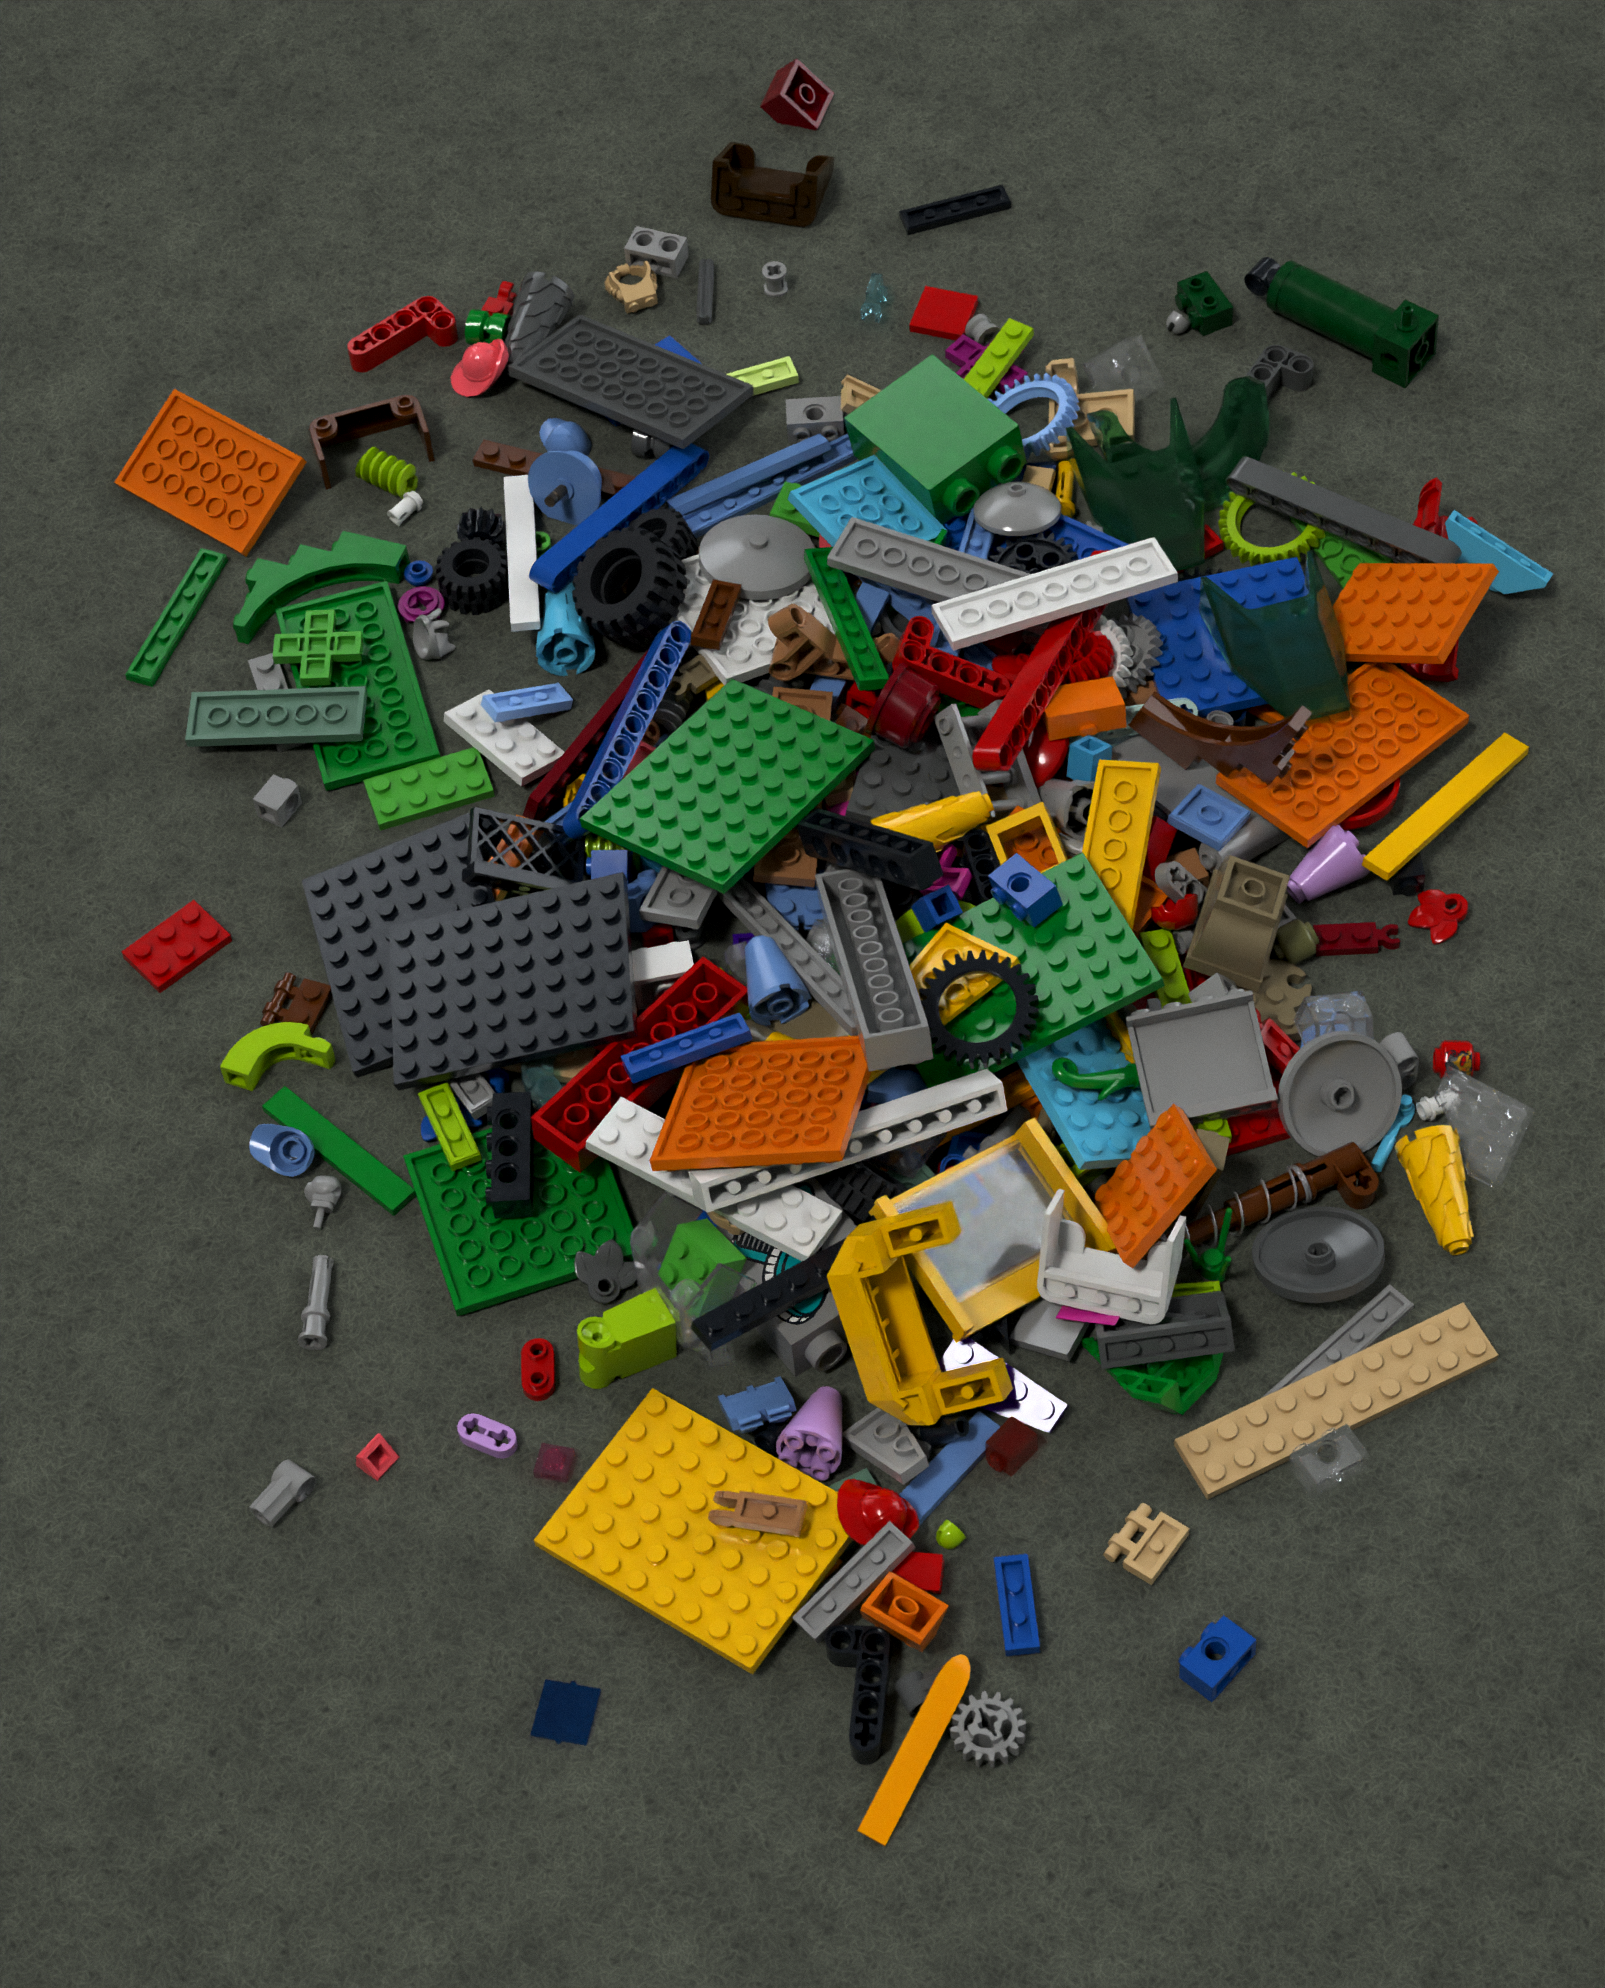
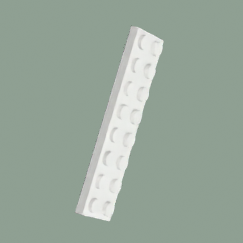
M1155 537L942 601L931 605L933 617L951 648L955 651L1178 582V573Z
M620 1097L586 1140V1149L704 1210L693 1197L688 1169L673 1172L666 1170L652 1171L649 1160L665 1119ZM788 1185L713 1211L725 1217L730 1224L800 1261L815 1255L842 1219V1210L793 1185Z

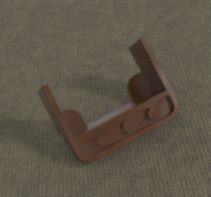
M401 395L318 417L311 422L308 434L326 490L331 489L321 448L416 423L429 462L435 461L429 430L416 397Z

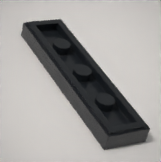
M1002 184L901 210L899 215L907 235L1008 210L1011 209V202Z

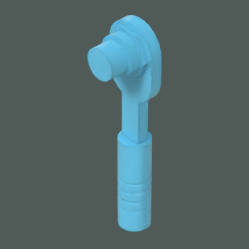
M1402 1095L1396 1119L1383 1137L1370 1164L1375 1172L1379 1173L1382 1171L1396 1142V1136L1400 1128L1407 1127L1415 1114V1105L1412 1103V1098L1409 1095Z

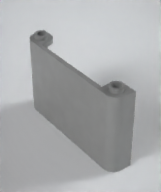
M1140 734L1112 748L1111 760L1159 763L1161 773L1155 805L1168 815L1198 784L1251 811L1249 820L1220 852L1201 842L1199 860L1203 867L1212 874L1214 869H1219L1228 854L1249 861L1290 837L1215 784L1216 775L1220 772L1204 759L1199 764L1193 760L1185 770Z

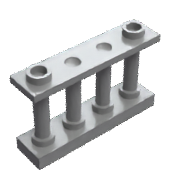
M1003 700L994 701L979 711L978 716L961 717L957 705L951 704L933 717L960 794L965 795L980 791L982 795L988 794L985 785L1003 783L1007 794V800L991 801L994 810L989 812L990 817L987 818L988 820L972 829H977L995 818V813L1013 811L1017 805L1026 809L1041 802L1023 749L1008 771L980 773L973 765L972 755L976 745L970 744L965 729L983 727L985 731Z

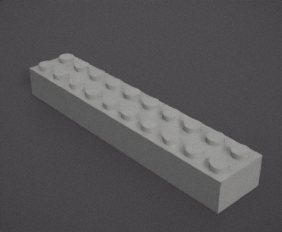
M850 868L815 875L820 909L869 1072L875 1070L884 1071L895 1066L919 1064L923 1061L934 1059L929 1025L881 878Z

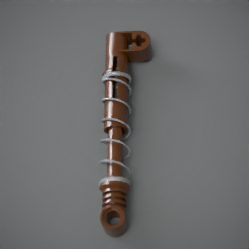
M1349 1142L1305 1164H1291V1166H1287L1286 1173L1266 1182L1260 1179V1185L1239 1195L1234 1192L1235 1197L1224 1201V1208L1215 1212L1207 1204L1210 1214L1190 1224H1185L1184 1240L1189 1239L1193 1246L1200 1244L1207 1249L1214 1248L1218 1235L1221 1233L1227 1208L1232 1209L1229 1229L1234 1228L1239 1231L1238 1233L1228 1231V1233L1233 1236H1240L1243 1228L1256 1222L1261 1224L1267 1223L1271 1215L1281 1210L1293 1211L1298 1202L1301 1201L1307 1204L1316 1198L1317 1193L1332 1186L1336 1187L1349 1207L1362 1210L1371 1206L1375 1201L1379 1180L1357 1144ZM1360 1174V1175H1359V1180H1358L1357 1187H1355V1186H1356V1181H1357V1178H1356L1355 1175ZM1163 1233L1155 1243L1167 1242L1171 1233ZM1215 1236L1214 1243L1211 1246H1206L1202 1243ZM1184 1242L1182 1252L1187 1250ZM1116 1248L1108 1251L1110 1253L1119 1254ZM1150 1249L1142 1257V1260H1147ZM1189 1253L1181 1261H1186L1189 1258Z

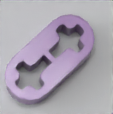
M474 1413L463 1416L458 1422L459 1438L466 1446L501 1459L508 1458L515 1453L518 1446L515 1432L509 1426ZM475 1425H478L479 1432L473 1431L471 1435H468L466 1428L472 1429ZM504 1437H507L508 1444L502 1443L500 1447H497L496 1440L501 1441Z

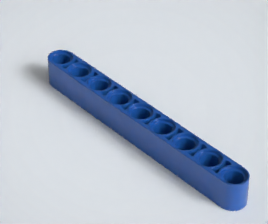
M693 443L684 449L674 445L540 556L530 569V580L553 593L560 592L573 581L574 576H577L579 562H583L586 557V551L589 548L592 549L598 539L608 537V533L614 530L621 531L622 528L628 527L629 523L637 519L642 513L645 514L649 510H657L668 499L693 480L701 472L700 470L706 467L709 461V452Z
M674 621L655 636L563 820V829L570 838L581 839L590 833V831L581 827L580 818L622 780L691 641L692 633L686 623Z

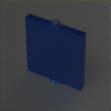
M545 1679L531 1736L555 1740L557 1744L568 1742L587 1746L601 1689L577 1685L575 1681L565 1683Z

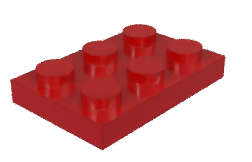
M192 900L121 952L123 958L161 993L232 942V938L195 900Z

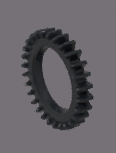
M981 950L978 959L974 958L972 951H968L967 960L963 961L959 954H955L956 964L954 965L946 959L943 960L945 971L934 967L932 971L935 979L926 977L924 982L928 989H919L920 998L923 999L921 1000L922 1007L929 1025L931 1044L935 1043L933 1046L934 1053L939 1055L945 1050L944 1058L947 1062L951 1061L956 1055V1062L959 1067L963 1065L966 1059H969L970 1068L972 1069L975 1068L977 1060H981L984 1068H988L989 1058H993L996 1064L1000 1065V1054L1002 1053L1009 1059H1012L1013 1053L1011 1048L1014 1047L1018 1051H1022L1024 1048L1020 1039L1031 1041V1032L1027 1029L1036 1030L1037 1023L1034 1019L1039 1017V1008H1036L1039 1005V999L1037 995H1034L1036 993L1035 984H1029L1030 975L1028 973L1021 975L1022 968L1019 963L1011 968V958L1008 956L999 963V954L997 952H994L990 960L986 959L985 950ZM989 974L1004 980L1014 993L1016 999L1014 1019L1005 1032L992 1040L980 1043L960 1040L947 1031L940 1019L939 1001L942 993L951 983L966 975Z

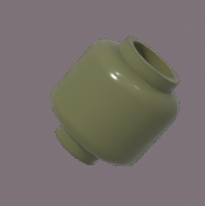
M1294 919L1278 928L1272 950L1278 960L1284 958L1287 962L1295 965L1316 953V944L1319 943V939L1308 921L1303 923L1300 919Z

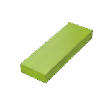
M448 1082L419 1092V1100L451 1170L455 1171L481 1161V1154Z

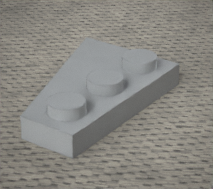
M876 1408L842 1433L844 1445L903 1485L929 1467L926 1455L913 1433L911 1434L906 1423L880 1408Z

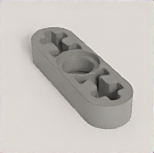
M1173 861L1159 864L1155 870L1157 886L1175 903L1177 900L1184 898L1186 887L1188 886L1191 894H1197L1199 915L1207 888L1180 863Z

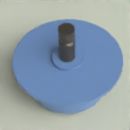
M549 451L540 455L531 465L528 473V487L535 504L546 516L573 525H579L600 506L602 478L596 464L585 454L577 451Z

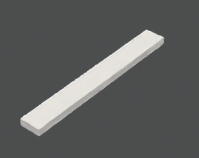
M528 475L504 477L511 632L541 629L539 587L537 583L529 578L530 569L537 560L534 500L528 487Z

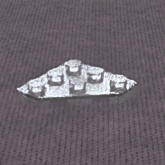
M1448 1066L1434 1094V1098L1438 1107H1442L1448 1120L1446 1125L1452 1126L1453 1131L1455 1129L1458 1131L1461 1140L1459 1146L1466 1161L1464 1166L1468 1175L1499 1190L1535 1109Z

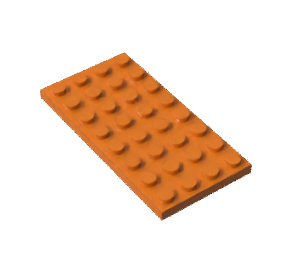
M1366 662L1344 679V688L1327 691L1306 707L1312 712L1305 722L1309 728L1298 741L1292 738L1296 742L1292 747L1296 752L1289 760L1293 766L1282 779L1276 776L1267 785L1246 767H1243L1240 772L1234 769L1228 777L1218 773L1215 784L1308 848L1323 837L1333 825L1337 826L1466 726L1470 715L1393 663Z

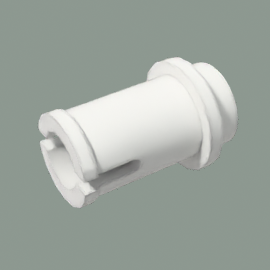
M415 491L405 492L403 499L387 512V516L390 517L389 519L393 523L400 526L415 510L419 511L421 509L423 500Z
M1448 1089L1446 1092L1431 1098L1422 1097L1420 1102L1416 1104V1110L1422 1120L1428 1119L1433 1121L1437 1115L1459 1108L1460 1102L1456 1092L1453 1089Z

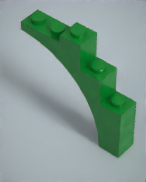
M343 531L338 541L333 543L331 551L300 544L295 555L293 554L290 557L288 565L257 558L253 567L246 573L245 582L248 585L249 592L245 597L244 606L240 613L235 615L233 620V629L236 632L238 642L249 644L260 627L276 613L275 609L282 608L309 592L330 585L353 581H387L388 583L400 584L404 576V570L410 564L407 546Z

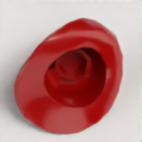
M848 1479L844 1481L837 1493V1512L841 1526L849 1537L863 1546L889 1521L909 1539L919 1528V1518L914 1507L897 1492L857 1479Z

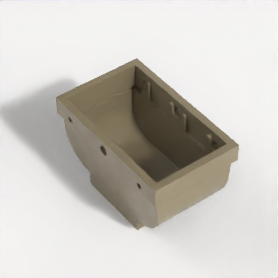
M1228 854L1219 869H1214L1183 967L1208 976H1213L1218 972L1233 980L1236 986L1258 993L1288 896L1285 894L1290 876Z

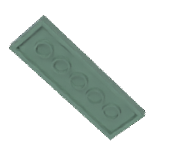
M366 686L192 692L185 741L188 747L362 741L368 693Z

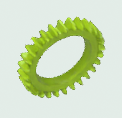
M1295 472L1291 474L1293 476L1298 477ZM1305 476L1301 477V479L1308 481ZM1230 492V502L1225 500L1223 502L1224 510L1219 512L1220 520L1218 521V526L1226 550L1230 549L1233 557L1239 556L1240 563L1242 564L1249 560L1250 566H1255L1259 561L1261 564L1292 557H1297L1300 562L1299 553L1311 555L1309 546L1318 548L1320 546L1318 538H1325L1324 530L1308 524L1297 538L1287 544L1277 547H1260L1244 540L1240 530L1244 513L1255 501Z

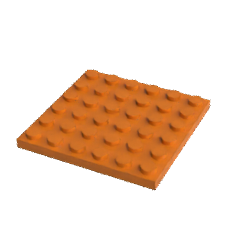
M859 1036L745 1042L737 1047H732L707 1058L686 1064L649 1160L652 1171L666 1170L673 1172L684 1169L737 1168L759 1165L767 1167L778 1164L800 1165L803 1163L843 1161L871 1074L867 1067Z

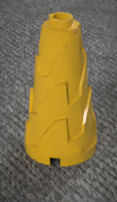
M980 791L957 797L950 796L927 805L919 804L899 812L894 811L875 817L870 822L876 826L933 842L936 853H938L947 844L959 839L970 829L988 820L987 818L990 817L989 812L993 811L994 807L987 793L982 795Z
M1449 1125L1430 1126L1414 1131L1415 1140L1409 1142L1408 1136L1405 1135L1396 1143L1395 1151L1398 1160L1404 1167L1415 1197L1420 1201L1439 1246H1443V1249L1450 1252V1255L1463 1254L1469 1250V1246L1472 1244L1471 1238L1474 1237L1468 1212V1195L1464 1182L1466 1177L1459 1146L1461 1140L1457 1129L1453 1131L1452 1126Z

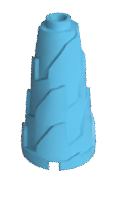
M573 581L558 593L547 590L544 597L543 618L540 619L541 629L537 633L536 657H538V664L545 671L558 676H568L566 670L577 669L576 675L585 671L591 666L595 657L593 635H590L589 625L582 620V617L577 614L572 595V591L575 590Z

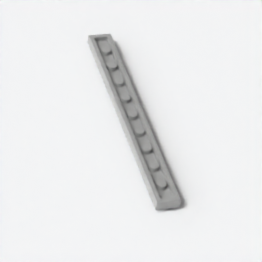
M744 877L739 879L725 894L718 891L716 896L754 936L764 935L775 940L810 994L850 1036H857L858 1033L841 976Z

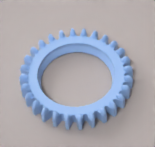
M1036 373L1033 382L1025 375L1024 384L1021 385L1017 379H1014L1015 386L1013 389L1005 384L1004 395L995 391L997 400L993 401L988 398L992 404L1005 414L1021 402L1037 397L1051 398L1059 404L1055 417L1044 429L1033 436L1022 439L1026 460L1029 459L1032 452L1039 456L1041 448L1049 451V444L1051 442L1059 444L1060 441L1057 437L1067 436L1066 428H1073L1072 420L1078 419L1076 412L1080 410V407L1077 404L1079 400L1076 393L1064 378H1059L1057 375H1053L1051 378L1048 373H1045L1042 380L1041 376Z

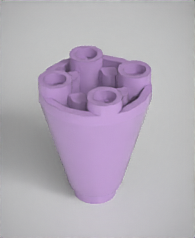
M1333 825L1323 837L1316 841L1290 875L1286 888L1290 896L1298 904L1304 900L1308 902L1367 876L1370 870L1362 866L1363 858L1366 855H1361L1356 848L1360 845L1357 838L1349 830L1344 832L1339 825Z
M820 1387L784 1428L776 1442L778 1459L817 1481L827 1480L829 1475L836 1471L842 1460V1397L837 1390L831 1387Z

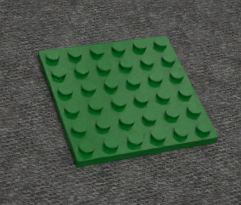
M492 1128L472 1134L482 1160L455 1171L451 1170L440 1144L403 1155L457 1317L576 1279L574 1267L576 1253L582 1251L595 1256L598 1248L611 1239L620 1246L623 1253V1262H630L643 1257L609 1162L601 1156H598L580 1173L534 1139L533 1217L495 1219L492 1206L486 1205L485 1195L486 1187H491V1179H487L486 1160H492V1152L487 1151L486 1135L487 1133H492Z

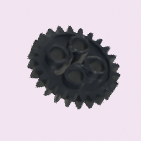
M1043 531L1039 532L1037 537L1027 535L1026 539H1022L1021 536H1016V542L1014 543L1007 539L1005 540L1006 548L997 546L998 555L989 556L991 562L1029 574L1078 560L1077 552H1073L1072 544L1066 545L1063 537L1056 541L1054 533L1044 538Z

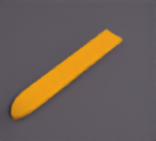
M960 1654L952 1657L936 1676L857 1829L861 1834L883 1846H886L966 1690L970 1679L971 1667L965 1655Z

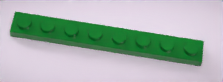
M833 547L804 549V561L858 690L875 691L883 689L889 676L845 574L842 570L827 566V557Z

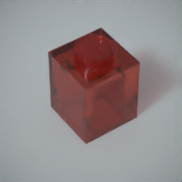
M1011 1416L985 1442L988 1464L998 1472L1003 1470L1012 1477L1038 1450L1037 1434Z

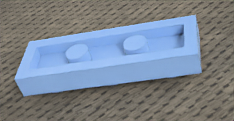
M559 683L483 695L481 706L494 722H503L570 710L573 699Z

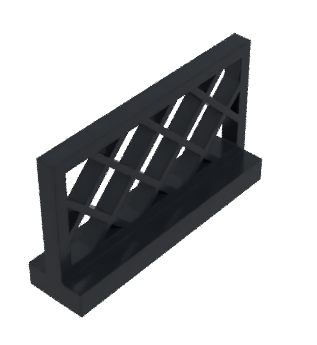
M473 807L470 809L467 867L462 870V882L523 895L582 882L585 837L576 839L575 851L570 854L559 840L567 835L561 825ZM479 817L488 819L495 830L486 836L478 826ZM507 824L516 825L523 836L514 842L503 827ZM535 830L544 831L551 842L542 848L531 833ZM497 832L508 845V848L501 853L497 851L489 840ZM525 838L536 851V854L529 859L526 858L517 846ZM482 843L493 856V859L489 862L476 859L477 847ZM553 844L564 858L557 865L553 863L545 852ZM510 849L521 862V865L517 868L510 867L502 857ZM538 855L549 868V871L545 874L538 873L530 863ZM567 862L574 871V880L566 879L558 867Z

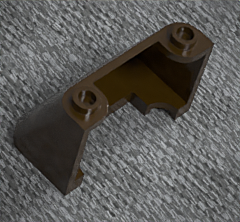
M730 142L713 160L711 205L717 213L800 227L810 225L817 217L834 168V157L824 155L812 157L807 163L805 174L755 166L756 157L754 150L747 144Z

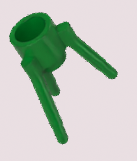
M1231 1208L1226 1209L1216 1249H1208L1201 1254V1257H1198L1189 1239L1184 1240L1186 1249L1192 1259V1267L1200 1269L1201 1275L1207 1280L1223 1282L1225 1280V1273L1232 1261L1230 1256H1224L1232 1216Z

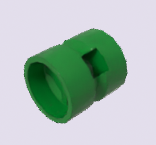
M472 309L468 314L465 325L466 343L469 345L478 342L489 344L496 339H502L505 343L507 328L512 316L501 313H494L491 316L488 311Z

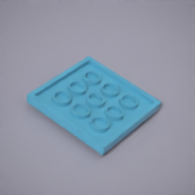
M875 455L792 490L787 499L832 547L836 544L851 517L929 542H935L941 529H945Z

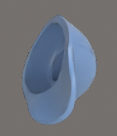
M559 418L547 419L542 424L540 438L547 452L577 451L585 455L590 453L591 442L584 429L578 424Z
M260 1124L251 1135L249 1144L251 1155L257 1161L281 1175L297 1176L303 1173L313 1161L315 1154L313 1142L301 1130L282 1125Z

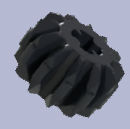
M482 506L479 510L470 508L468 512L462 513L459 519L457 538L462 542L464 538L474 540V537H480L481 541L488 539L492 541V545L497 543L501 547L506 534L505 522L502 520L501 514H494L493 509L487 511Z

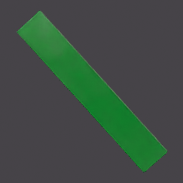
M203 548L200 549L125 674L127 680L150 687L154 686L228 561L226 554Z
M286 1086L262 1105L263 1111L278 1124L301 1130L310 1137L315 1153L393 1216L416 1197L415 1190Z

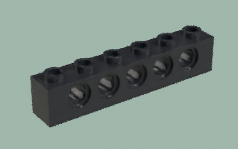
M820 808L805 816L796 825L806 855L920 891L931 887L934 881L944 875L933 842Z

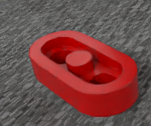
M542 1338L529 1340L521 1350L522 1388L526 1397L533 1401L548 1399L554 1393L556 1386L554 1349L549 1341ZM536 1350L542 1351L539 1355L532 1354ZM536 1379H543L541 1383H533Z

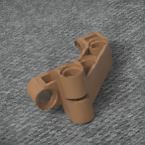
M790 604L769 616V628L774 636L777 637L769 666V673L772 677L780 681H788L802 673L854 680L837 637L809 612L807 613L796 604ZM885 633L873 639L885 669L893 661L900 641L893 633Z

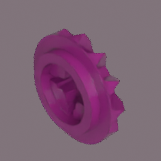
M426 586L408 590L402 595L398 603L400 616L404 617L407 623L415 622L418 616L429 615L438 608L441 611L445 610L442 594L438 590ZM418 601L426 607L425 611H421L418 608Z

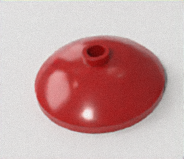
M1041 717L1022 748L1037 789L1056 774L1066 757L1069 747V737L1049 741L1048 733Z

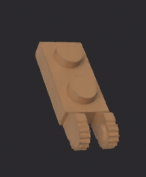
M719 1490L714 1494V1503L724 1507L735 1508V1511L711 1509L708 1520L715 1525L734 1526L800 1537L807 1511V1503L800 1499L746 1491L737 1493Z

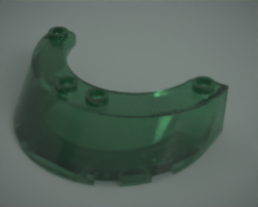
M1251 376L1229 381L1223 390V399L1219 413L1210 429L1193 444L1175 451L1161 452L1140 446L1127 435L1118 417L1111 411L1100 410L1087 413L1092 434L1110 472L1121 489L1134 501L1147 509L1172 516H1191L1205 513L1220 507L1225 500L1229 501V493L1233 491L1226 484L1227 477L1242 457H1249L1259 461L1264 447H1267L1270 420L1265 383Z

